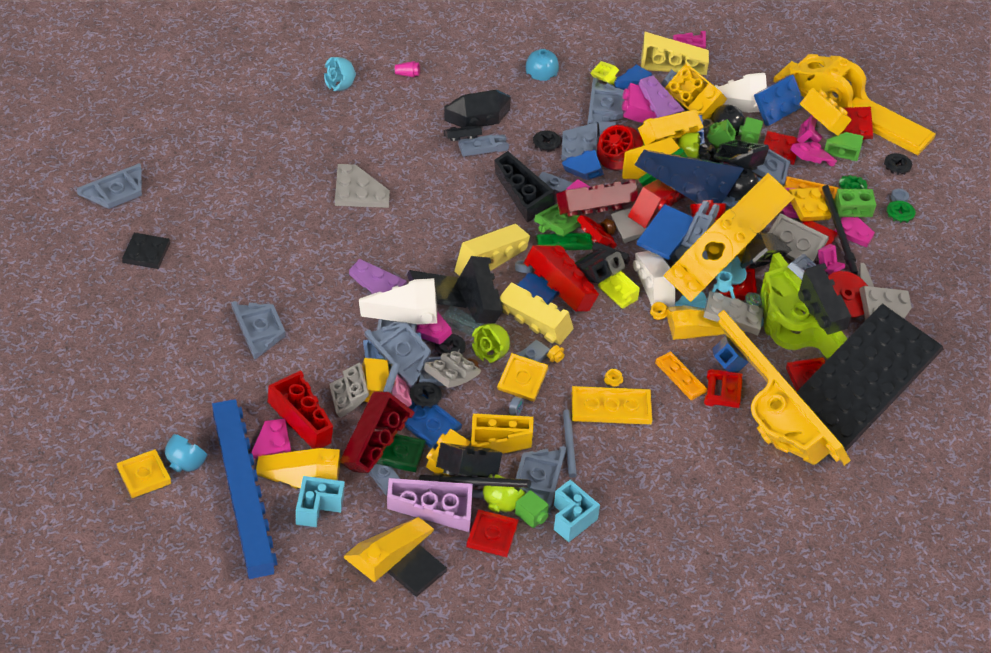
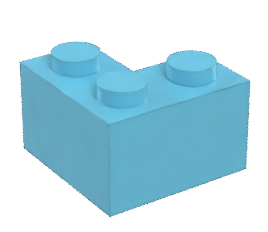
M303 476L296 506V525L317 527L320 510L341 513L345 481Z
M571 480L555 491L554 506L560 512L555 515L554 530L566 541L570 542L598 520L600 504Z

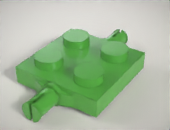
M558 204L535 215L534 222L540 224V232L544 233L547 230H552L561 236H565L582 226L577 221L580 215L568 217L567 214L560 215Z

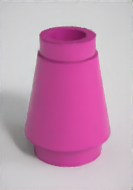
M415 61L396 64L395 74L415 78V76L420 75V64Z

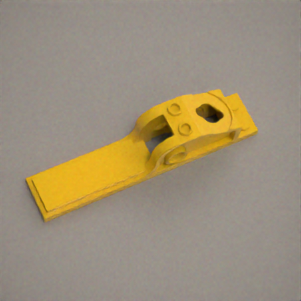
M808 54L799 63L791 61L774 77L773 82L776 83L788 75H794L803 97L814 88L817 91L820 89L828 95L827 98H832L838 103V107L871 106L873 133L916 155H919L935 138L936 133L871 101L865 92V73L858 65L841 56L825 57L818 56V54ZM832 92L837 93L838 98L834 97Z
M767 173L734 207L729 208L663 276L691 302L751 242L757 233H760L792 201L794 196ZM710 242L723 243L725 245L720 259L705 260L702 257L704 248Z
M724 310L718 314L720 318L718 323L726 336L767 382V386L755 396L751 405L752 415L759 425L756 428L768 445L772 443L783 452H790L802 457L804 461L813 465L817 464L828 454L836 462L840 460L844 466L851 460L843 445Z

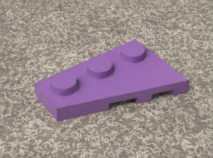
M654 76L640 80L639 86L645 99L649 100L651 104L650 109L652 112H655L656 118L684 111Z
M361 259L349 270V275L362 287H366L371 294L377 292L384 293L392 290V287L407 285L406 280Z

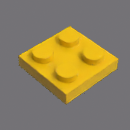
M818 188L788 190L794 196L791 204L801 222L829 220L832 217Z
M511 353L497 389L535 402L548 371V365Z
M156 449L116 463L131 498L171 484V478Z

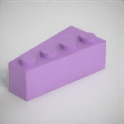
M389 478L387 509L469 532L473 484Z

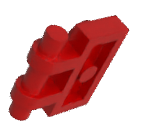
M579 216L577 221L582 225L580 228L584 232L590 233L591 239L594 242L604 244L613 249L617 246L614 238L606 233L600 224L587 216Z

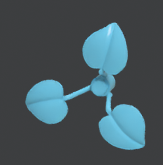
M738 256L715 277L717 283L714 284L712 292H715L716 289L723 293L730 291L731 298L736 299L732 285L742 283L746 279L747 274L746 270L741 268ZM700 292L690 302L682 295L675 305L705 308L707 298L703 292Z

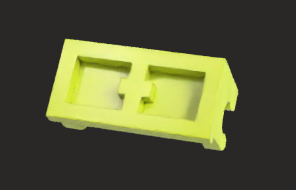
M621 271L598 284V287L622 309L638 300L640 288Z

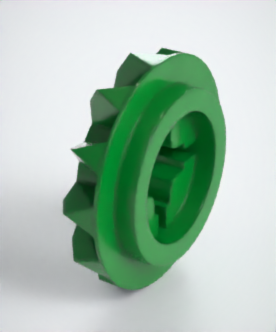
M856 175L842 176L839 180V186L842 189H867L868 186L867 181L862 180L861 177H856Z
M893 201L889 203L886 210L888 217L893 218V221L898 220L900 223L902 221L908 223L909 220H913L916 213L914 207L905 201Z

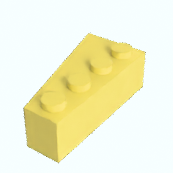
M644 32L641 54L642 68L663 72L673 70L678 73L687 63L700 75H707L709 50Z
M513 224L463 242L454 272L460 276L471 256L490 257L491 264H489V268L491 271L525 251L528 247L530 235L517 224Z
M512 282L500 296L503 313L507 315L510 313L515 316L514 318L520 324L526 323L534 333L538 334L540 332L550 343L555 342L561 345L574 329L567 310L563 309L560 312L555 304L550 303L547 305L537 295L533 298L529 291Z

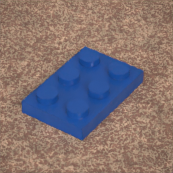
M788 75L754 94L765 126H769L802 108L800 103L803 98L794 75Z

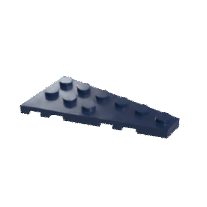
M646 149L643 150L635 163V166L698 204H702L703 200H713V203H722L744 169L737 165L732 166L725 163L681 157L679 155H670Z

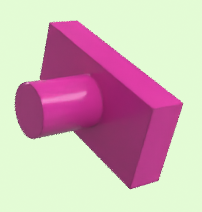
M813 115L800 125L797 137L799 143H804L807 139L818 143L823 136L815 130L817 119Z

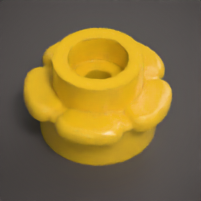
M663 302L654 303L650 310L651 316L656 320L666 318L668 316V306Z
M558 345L553 346L547 354L550 362H560L565 356L563 353L564 348H560Z
M617 369L608 370L604 378L605 383L612 387L619 386V384L623 383L622 373Z

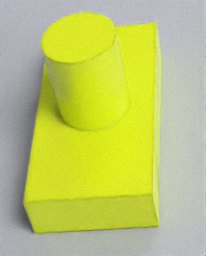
M600 61L590 74L614 86L617 78L615 75L619 69L612 64Z

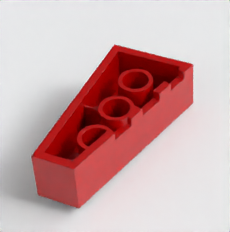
M657 179L642 188L628 217L646 228L664 204L671 207L678 200L683 199L685 195Z
M559 245L532 246L523 263L527 267L531 265L538 277L543 276L548 281L547 285L551 289L560 292L559 297L575 312L590 311L599 293L577 267L574 260L565 252V249Z
M301 370L268 386L267 403L283 419L285 418V421L312 449L323 448L332 443L333 425L324 409L319 406V400L311 392V387L305 381Z

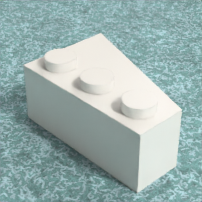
M650 251L635 253L633 267L638 273L651 305L656 302H663L668 307L675 306V287L663 276L670 269L663 257Z

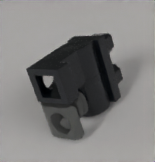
M600 248L575 262L589 282L597 284L625 269L620 252H615L611 255L608 251H602ZM615 257H617L619 260L618 266L615 265L613 259Z

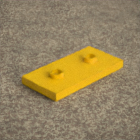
M572 386V421L652 424L651 389Z

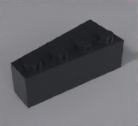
M509 151L494 160L496 176L527 223L535 219V215L555 205L554 190Z

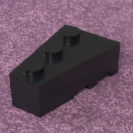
M471 256L456 282L476 323L495 324L503 311L498 289H494L493 280L495 276L494 273L490 272V257Z
M823 263L804 270L798 297L806 305L809 313L817 320L820 328L827 335L848 329L851 314L842 296H837L833 288L835 282L833 279L829 280L825 272L827 266Z
M440 442L436 467L444 469L443 473L449 475L458 474L467 477L488 478L490 474L492 476L498 475L502 452L490 448Z

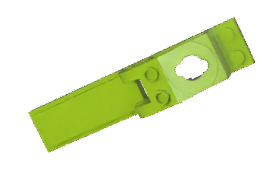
M780 253L773 254L769 272H766L764 275L759 296L760 306L763 307V324L766 334L770 335L777 345L788 350H798L804 347L818 348L828 360L848 338L842 331L827 335L820 328L817 320L809 313L806 305L798 297L801 279L788 268L789 264ZM792 331H800V333L795 334Z

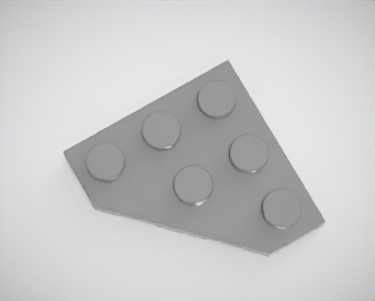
M338 164L335 206L389 208L390 190L357 165Z
M870 286L860 288L865 320L882 303L903 318L906 317L912 308L909 292L906 290Z

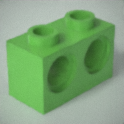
M837 189L834 203L839 217H873L876 208L873 189Z

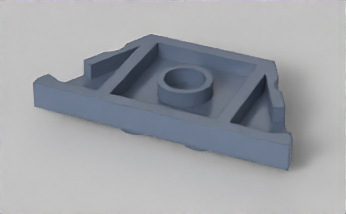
M593 77L587 125L622 119V104L624 101L622 95L624 90L615 88L609 83L603 85L598 82V78Z
M597 123L563 131L562 160L582 155L583 152L588 150H595L597 154Z
M136 164L78 187L77 194L108 209L142 196L141 164Z
M237 301L231 302L233 312L254 359H257L286 336L284 327L273 304L249 303V306L238 305Z
M407 322L397 324L396 326L382 327V330L365 331V336L381 355L388 360L391 366L393 362L400 364L398 374L412 388L416 384L425 362H427L431 354L429 347Z
M565 446L550 452L548 449L539 450L538 452H524L517 471L516 479H530L531 487L514 488L518 492L522 489L525 494L530 490L549 504L548 513L551 510L564 461Z

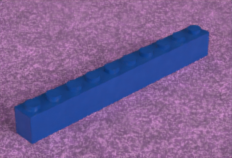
M236 399L212 403L214 422L248 578L253 579L273 575L274 566H277V558L275 553H271V548H273L272 536H267V531H270L268 519H263V515L266 514L264 502H259L262 494L260 485L256 486L255 484L258 481L256 469L252 470L251 467L254 465L253 454H248V450L251 447L249 437L245 438L244 434H247L245 422H241L243 418L242 407L237 406Z

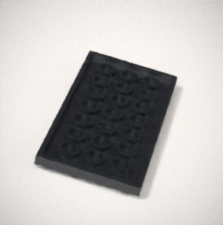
M882 303L796 393L843 445L845 451H847L944 349L940 343ZM828 454L827 456L836 463V461L831 457V455Z

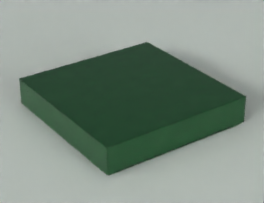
M396 434L393 437L394 441L390 446H386L383 450V455L376 464L416 473L426 440Z

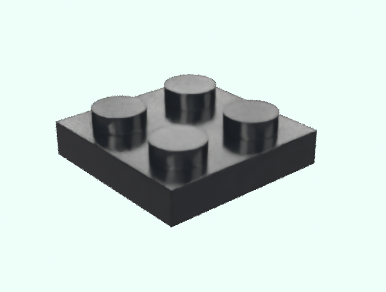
M134 232L122 257V262L159 269L170 245V239Z

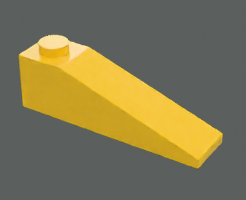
M686 305L667 308V319L673 340L723 335L725 333L718 322L703 317L705 308Z
M316 448L259 456L256 467L257 475L275 482L281 481L295 489L301 488L303 476L338 480L340 450Z
M417 517L358 543L344 555V559L373 582H376L434 531V528Z

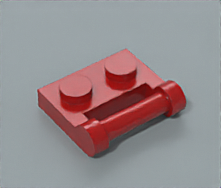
M714 369L708 370V387L704 404L707 406L720 405L739 408L743 374ZM716 380H722L720 396L715 395Z

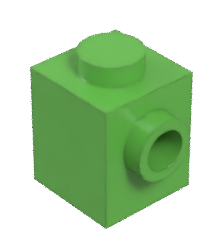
M747 117L744 126H740L738 134L741 136L740 141L758 143L763 121Z
M727 119L710 125L707 138L717 149L720 144L733 141L736 131Z
M530 490L516 501L515 514L530 527L535 528L538 524H543L547 520L549 504Z

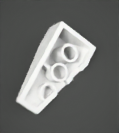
M765 73L747 74L743 76V79L737 81L730 80L728 84L722 86L715 85L727 98L723 105L736 106L742 112H760L754 94L767 88Z
M434 278L412 280L407 285L392 287L390 291L384 293L377 292L360 298L361 316L411 324L437 323Z

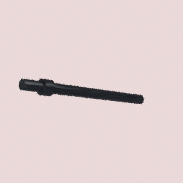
M824 185L822 190L845 254V263L849 266L850 272L857 275L858 269L855 263V255L851 252L828 185Z
M443 473L419 476V480L468 483L477 486L531 487L530 479L445 476Z

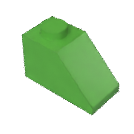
M845 132L839 136L827 139L824 150L831 156L858 161L863 136Z

